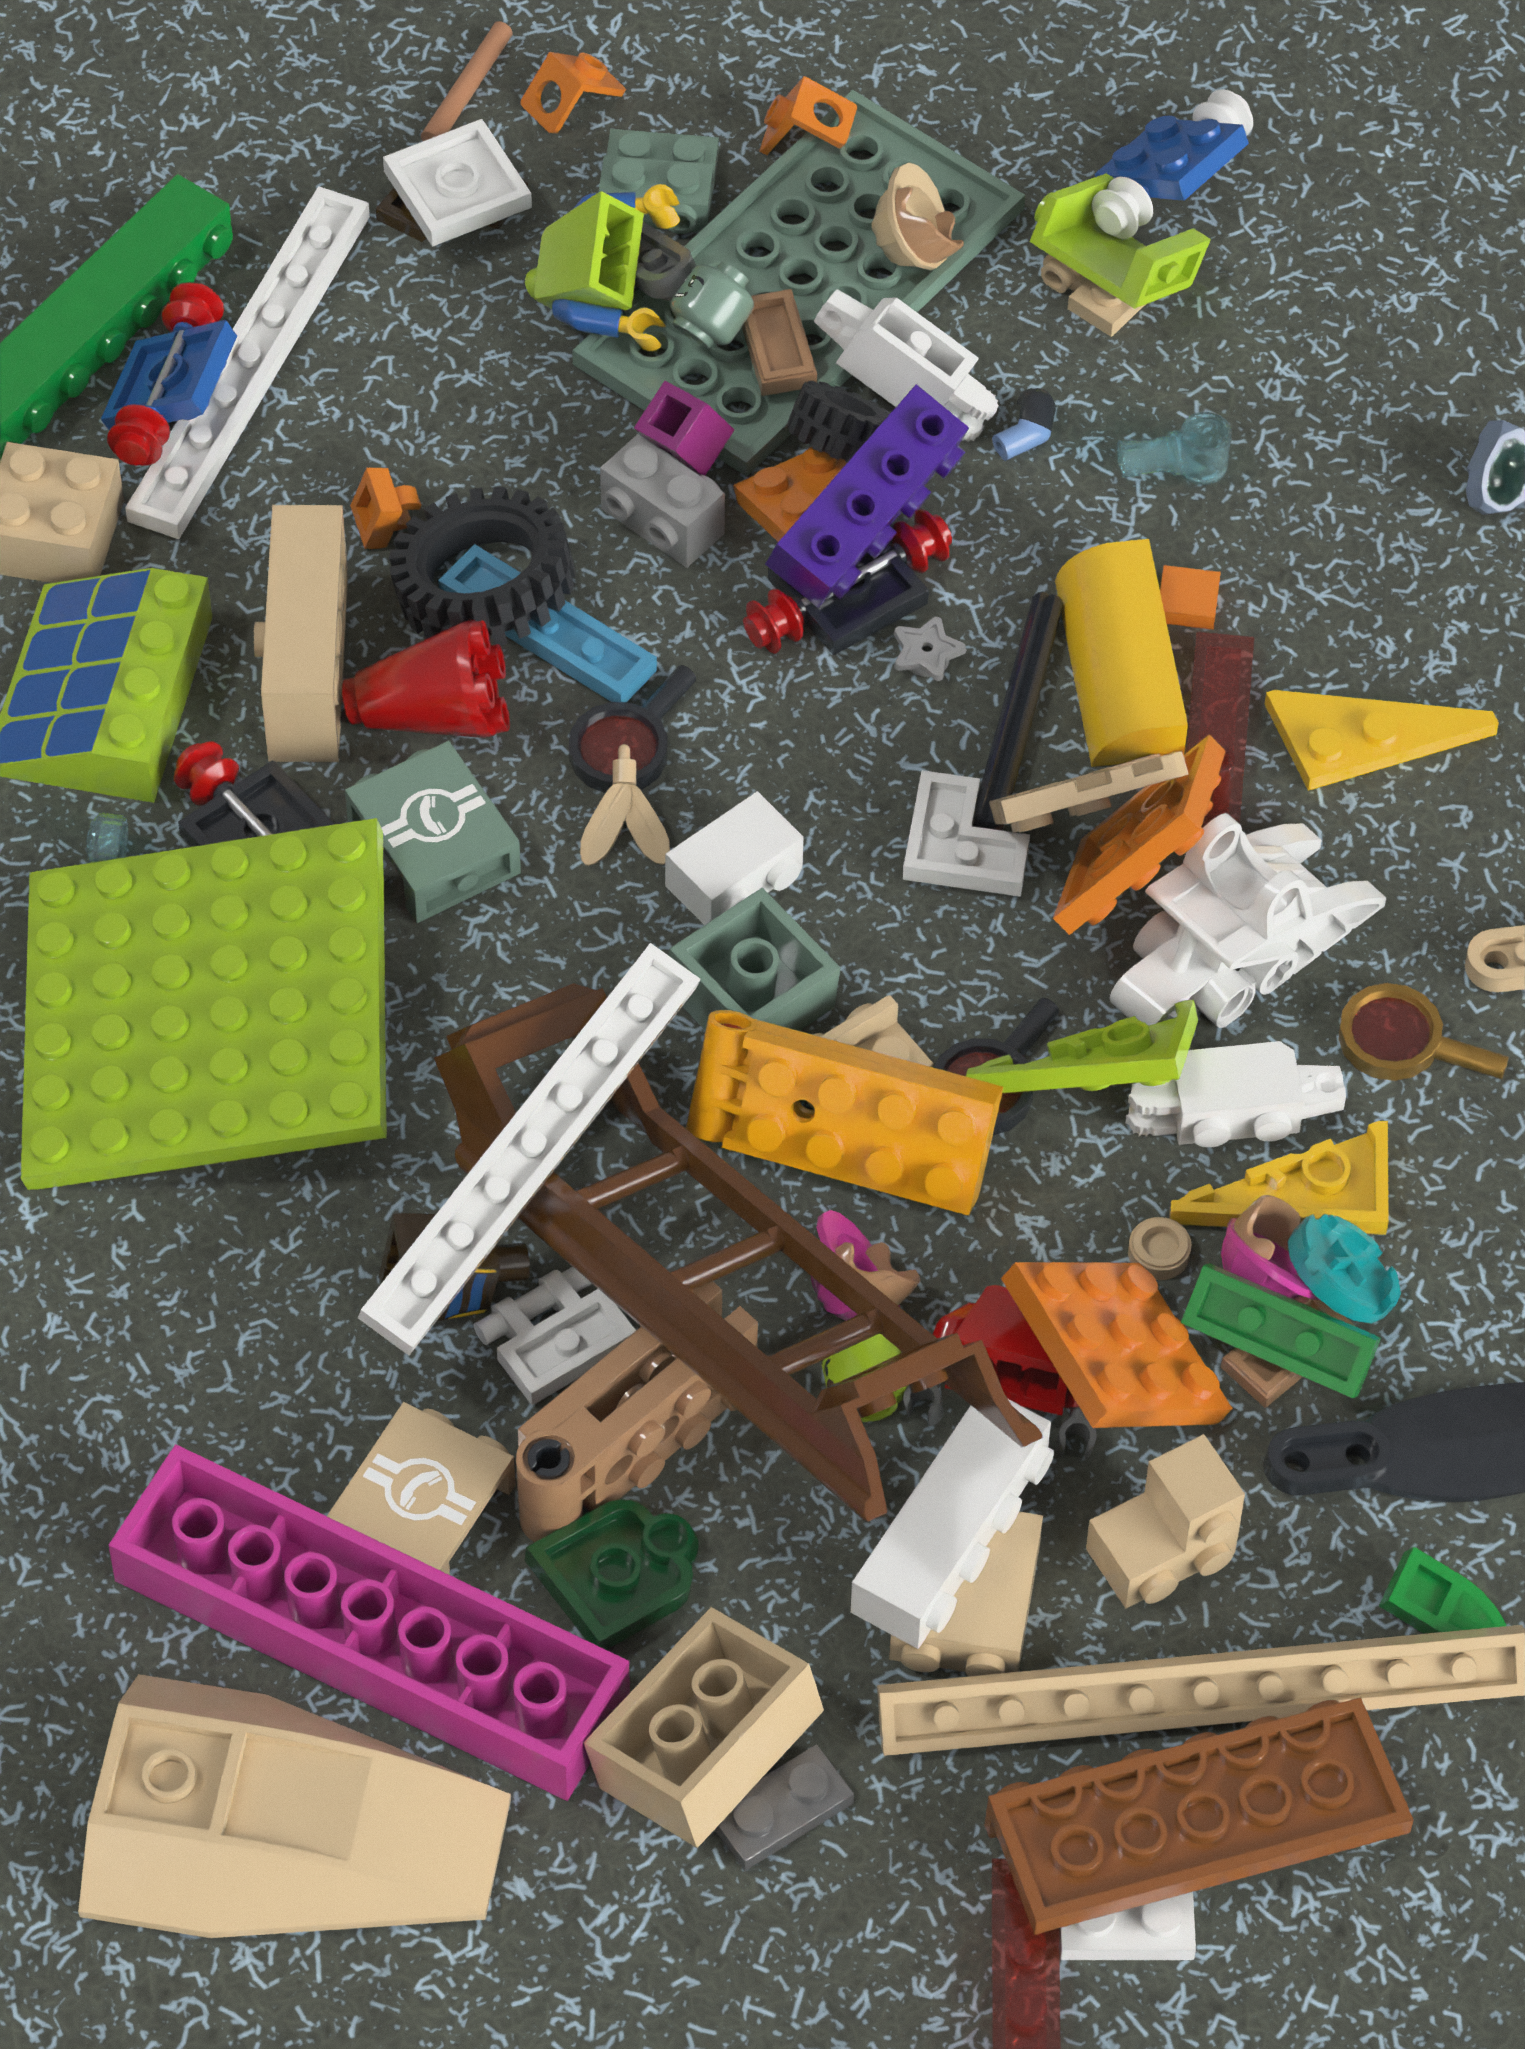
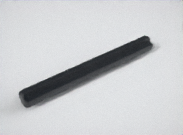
M1042 591L1032 597L979 789L973 827L1000 831L1004 828V824H995L989 801L1013 795L1062 614L1063 601L1056 594L1048 595Z

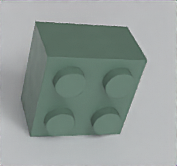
M763 887L669 948V957L700 978L697 988L682 1007L704 1030H706L708 1016L711 1012L731 1010L748 1015L753 1019L800 1031L835 1007L840 966Z

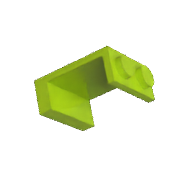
M1107 173L1051 192L1038 205L1034 216L1037 224L1029 242L1134 309L1189 288L1195 279L1211 240L1194 228L1145 246L1133 237L1120 239L1105 233L1096 223L1092 201L1099 191L1107 190L1108 184L1114 179Z

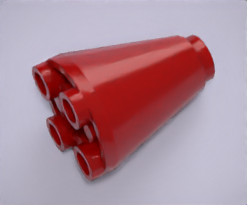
M484 620L465 621L358 670L355 677L344 679L342 683L344 708L347 718L352 725L363 723L369 729L478 738L494 736L496 733L506 732L510 729L507 703L504 697H499L497 680L506 677L505 659L499 644L490 645L489 632Z

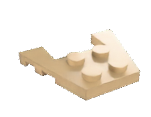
M1182 751L1162 756L1160 754H1152L1127 763L1089 772L1082 776L989 801L995 824H1011L1013 833L1018 831L1020 833L1054 823L1051 812L1068 808L1070 816H1081L1111 807L1109 796L1189 774Z

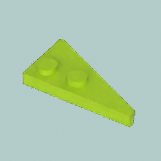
M1184 1000L1175 1003L1177 1017L1148 1026L1145 1022L1139 1021L1136 1016L1116 1021L1104 1028H1093L1048 1042V1057L1025 1064L1013 1065L1011 1056L1006 1055L989 1060L980 1066L968 1068L966 1077L1003 1086L1002 1093L1080 1087L1087 1091H1097L1114 1084L1140 1083L1144 1086H1159L1171 1080H1179L1198 1023L1194 1000Z

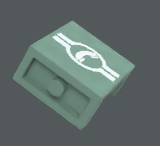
M449 740L432 749L419 750L406 761L379 774L374 773L364 776L354 786L345 789L348 822L378 819L383 830V852L403 880L405 907L416 923L521 873L520 843L518 838Z

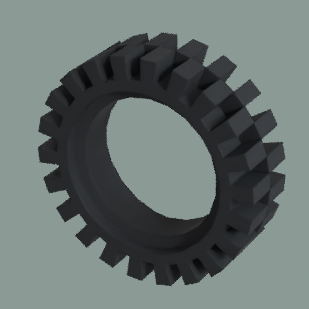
M482 487L469 489L471 501L461 503L457 493L446 496L448 509L441 511L435 503L425 507L424 512L427 522L413 516L406 523L409 534L399 532L394 540L397 549L390 551L389 560L391 567L389 569L402 614L405 620H409L411 628L417 634L424 631L427 639L462 622L484 620L489 636L492 635L494 644L504 645L508 644L505 635L506 631L514 629L519 639L531 634L528 624L529 620L532 619L541 627L551 620L548 608L558 612L566 604L563 594H571L574 586L572 577H575V566L565 528L554 507L548 509L547 501L539 496L531 501L529 492L517 489L512 498L509 499L506 487H494L491 499H485ZM514 543L524 546L533 553L529 565L517 577L501 586L486 591L473 593L447 592L432 583L434 573L439 566L457 553L471 548L474 544Z

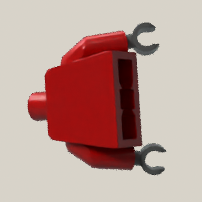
M999 1285L987 1286L976 1303H967L944 1315L937 1322L932 1334L937 1339L958 1333L962 1345L979 1340L983 1341L1007 1399L1023 1407L1061 1416L1064 1407L1070 1409L1069 1419L1065 1420L1061 1425L1055 1443L1056 1451L1060 1457H1063L1066 1437L1073 1434L1081 1436L1086 1442L1087 1447L1084 1460L1091 1455L1097 1438L1096 1429L1092 1428L1006 1287ZM940 1384L912 1394L910 1387H907L903 1400L908 1418L912 1413L915 1403L927 1399L933 1401L927 1417L929 1426H933L941 1420L944 1409L939 1390Z

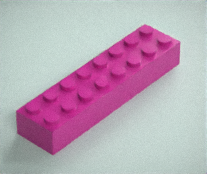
M177 1444L174 1445L109 1544L115 1582L566 1801L569 1800L590 1764L583 1742L630 1693L628 1660Z

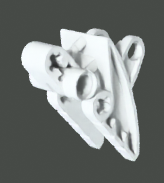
M1227 813L1221 814L1203 827L1205 830L1204 834L1186 852L1183 864L1149 885L1146 889V894L1165 911L1158 913L1150 919L1138 933L1133 948L1143 959L1119 979L1111 992L1110 1002L1127 1018L1136 1016L1139 1021L1145 1022L1149 1026L1177 1017L1175 1003L1184 1000H1194L1197 1013L1201 1011L1219 1028L1226 1027L1249 1007L1254 998L1255 989L1263 995L1271 993L1288 980L1292 974H1296L1321 955L1322 951H1326L1350 933L1352 928L1358 927L1383 908L1386 897L1368 881H1351L1326 887L1300 863L1320 849L1321 839L1303 823L1282 824L1245 835L1241 825Z

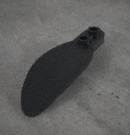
M1525 1382L1467 1387L1432 1393L1393 1404L1374 1413L1365 1421L1352 1420L1284 1429L1278 1432L1270 1441L1263 1461L1265 1475L1269 1482L1278 1490L1297 1496L1372 1488L1391 1495L1417 1500L1474 1502L1524 1493ZM1346 1456H1358L1365 1462V1464H1352L1348 1461ZM1285 1464H1297L1304 1472L1294 1471Z

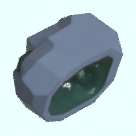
M1504 420L1489 421L1479 435V443L1467 466L1469 478L1466 487V497L1469 506L1482 515L1510 511L1525 500V431Z

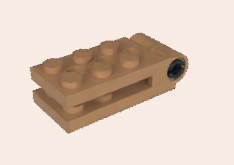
M712 1281L692 1290L694 1294L722 1317V1289ZM739 1306L725 1320L757 1347L758 1321ZM640 1327L518 1428L519 1447L516 1454L519 1521L523 1532L530 1540L536 1542L582 1517L583 1507L591 1512L609 1501L620 1499L634 1486L640 1489L648 1486L661 1473L666 1459L681 1447L688 1450L697 1445L709 1431L711 1421L727 1408L730 1411L737 1409L643 1327Z

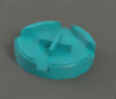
M1323 1214L1318 1220L1313 1215L1306 1217L1293 1230L1288 1240L1290 1260L1299 1277L1312 1293L1332 1310L1353 1321L1371 1324L1383 1319L1396 1306L1401 1295L1398 1274L1392 1266L1387 1271L1385 1270L1383 1264L1378 1260L1383 1254L1379 1248L1380 1246L1359 1227L1339 1216Z

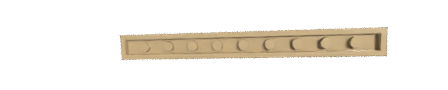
M1523 1625L877 1685L881 1748L883 1755L887 1756L1247 1722L1265 1716H1275L1279 1719L1306 1712L1311 1706L1322 1701L1337 1700L1341 1703L1359 1697L1362 1698L1366 1710L1523 1696L1525 1695V1628Z

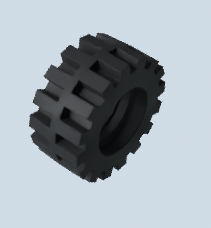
M808 381L801 388L786 427L789 428V432L792 435L798 436V440L804 444H810L813 446V449L819 452H826L830 454V457L837 460L840 458L844 459L848 463L889 416L890 412L879 408L878 404L871 400L863 399L861 395L855 392H847L842 387L836 385L832 387L825 382H819L818 384L815 381Z

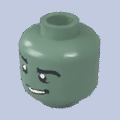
M723 261L720 262L717 268L705 264L695 266L671 299L670 308L676 316L672 323L673 326L686 337L706 349H710L713 343L717 345L729 344L754 309V301L750 293L745 289L749 279L739 270Z

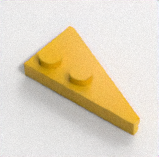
M1281 690L1266 692L1264 704L1308 791L1497 734L1499 724L1493 711Z
M1388 1121L1371 1123L1368 1125L1367 1133L1334 1145L1332 1140L1328 1139L1313 1145L1302 1154L1290 1153L1247 1169L1244 1179L1213 1190L1211 1184H1207L1191 1190L1181 1199L1171 1200L1169 1219L1181 1225L1227 1227L1231 1218H1238L1260 1196L1272 1195L1292 1206L1299 1213L1301 1222L1310 1215L1315 1216L1317 1220L1323 1214L1335 1215L1356 1225L1366 1234L1386 1235L1389 1222Z

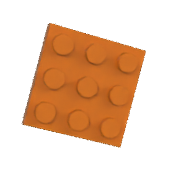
M1210 734L1184 755L1189 775L1145 786L1081 839L1053 919L1069 935L1085 922H1088L1091 926L1098 924L1113 910L1117 904L1116 897L1129 887L1134 891L1143 888L1158 873L1161 867L1159 863L1173 851L1178 856L1185 854L1200 840L1205 831L1201 827L1204 817L1213 806V803L1210 801L1212 792L1222 778L1219 775V771L1226 752Z
M1015 1262L1001 1278L1092 1428L1215 1425L1220 1423L1233 1409L1219 1388L1220 1384L1217 1376L1204 1364L1189 1340V1334L1185 1325L1174 1316L1160 1294L1156 1279L1140 1263Z

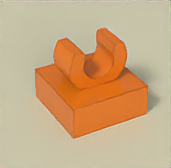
M366 468L350 505L364 549L387 547L394 531L407 528L406 523L411 519L408 510H420L421 508L416 488L409 485L394 487L388 468Z

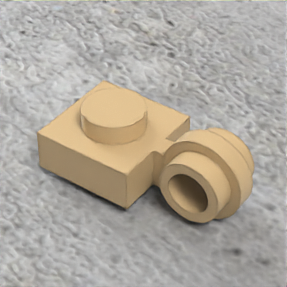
M1049 254L1043 260L1041 277L1045 284L1059 293H1064L1068 288L1073 290L1074 292L1068 299V310L1110 337L1145 306L1143 305L1136 309L1132 308Z

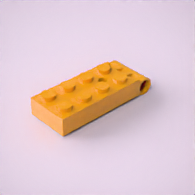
M717 1010L711 1012L708 1016L686 1129L699 1139L710 1142H723L721 1148L969 1216L979 1197L1004 1087L760 1021L740 1012ZM800 1100L810 1102L814 1110L805 1108L800 1103Z

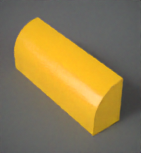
M1149 539L1112 542L1086 549L1073 556L1061 567L1057 573L1055 584L1057 594L1063 601L1061 615L1091 767L1123 764L1152 754H1160L1162 756L1182 751L1184 755L1188 723Z

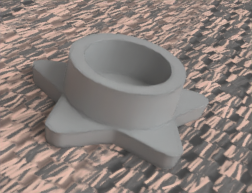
M940 617L932 618L921 628L898 626L894 631V636L902 647V651L894 665V668L898 671L909 670L915 675L932 677L936 681H941L949 661L965 654L967 651L963 642L945 635ZM930 646L932 650L925 652L922 650V647Z

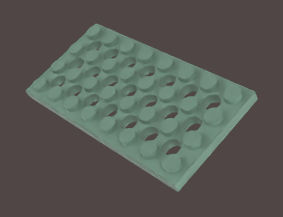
M854 90L844 97L857 105V111L847 142L842 148H837L807 132L684 246L690 250L696 265L705 264L717 268L720 262L723 261L739 270L749 279L745 289L751 296L792 289L805 335L814 334L823 339L822 342L816 345H809L817 371V383L825 382L832 387H835V385L840 387L852 374L836 363L844 349L823 331L814 320L822 306L836 289L872 310L875 309L883 298H898L911 309L918 312L1024 210L1025 194ZM832 108L820 122L828 127H836L839 125V116L834 108ZM862 150L874 154L872 158L866 160L854 159L848 155L852 151ZM907 163L918 165L929 175L939 192L942 204L953 203L961 208L953 213L955 224L951 236L952 240H963L964 246L956 253L947 257L940 266L933 270L900 266L891 262L883 250L876 245V236L872 231L873 219L863 218L857 214L860 210L876 209L880 197L888 189L889 180L894 169ZM828 182L840 186L838 190L833 192H822L814 187L818 183ZM794 214L806 219L804 222L795 225L786 224L780 220L784 215ZM841 241L849 247L843 251L835 252L825 249L822 245L827 242ZM764 247L770 250L771 253L764 257H752L744 251L749 248ZM884 268L893 274L887 278L877 279L870 277L866 272L870 269ZM807 274L813 277L814 280L808 284L800 285L790 282L787 278L792 275ZM636 290L633 294L632 308L625 310L624 316L629 317L640 308L653 310L665 323L666 327L652 325L647 327L643 334L646 333L656 337L662 344L661 348L665 352L657 357H646L638 352L641 347L630 334L621 332L620 336L615 338L590 333L572 350L573 365L644 411L664 380L704 401L735 429L717 458L747 477L791 435L786 424L801 389L762 396L742 327L733 340L744 344L743 348L736 351H725L713 343L710 349H706L686 337L673 326L672 323L675 320V315L670 308L671 301L652 298L641 290ZM697 373L709 378L707 382L700 385H690L681 380L685 375ZM743 401L750 404L753 408L744 413H734L727 410L725 406L731 402Z

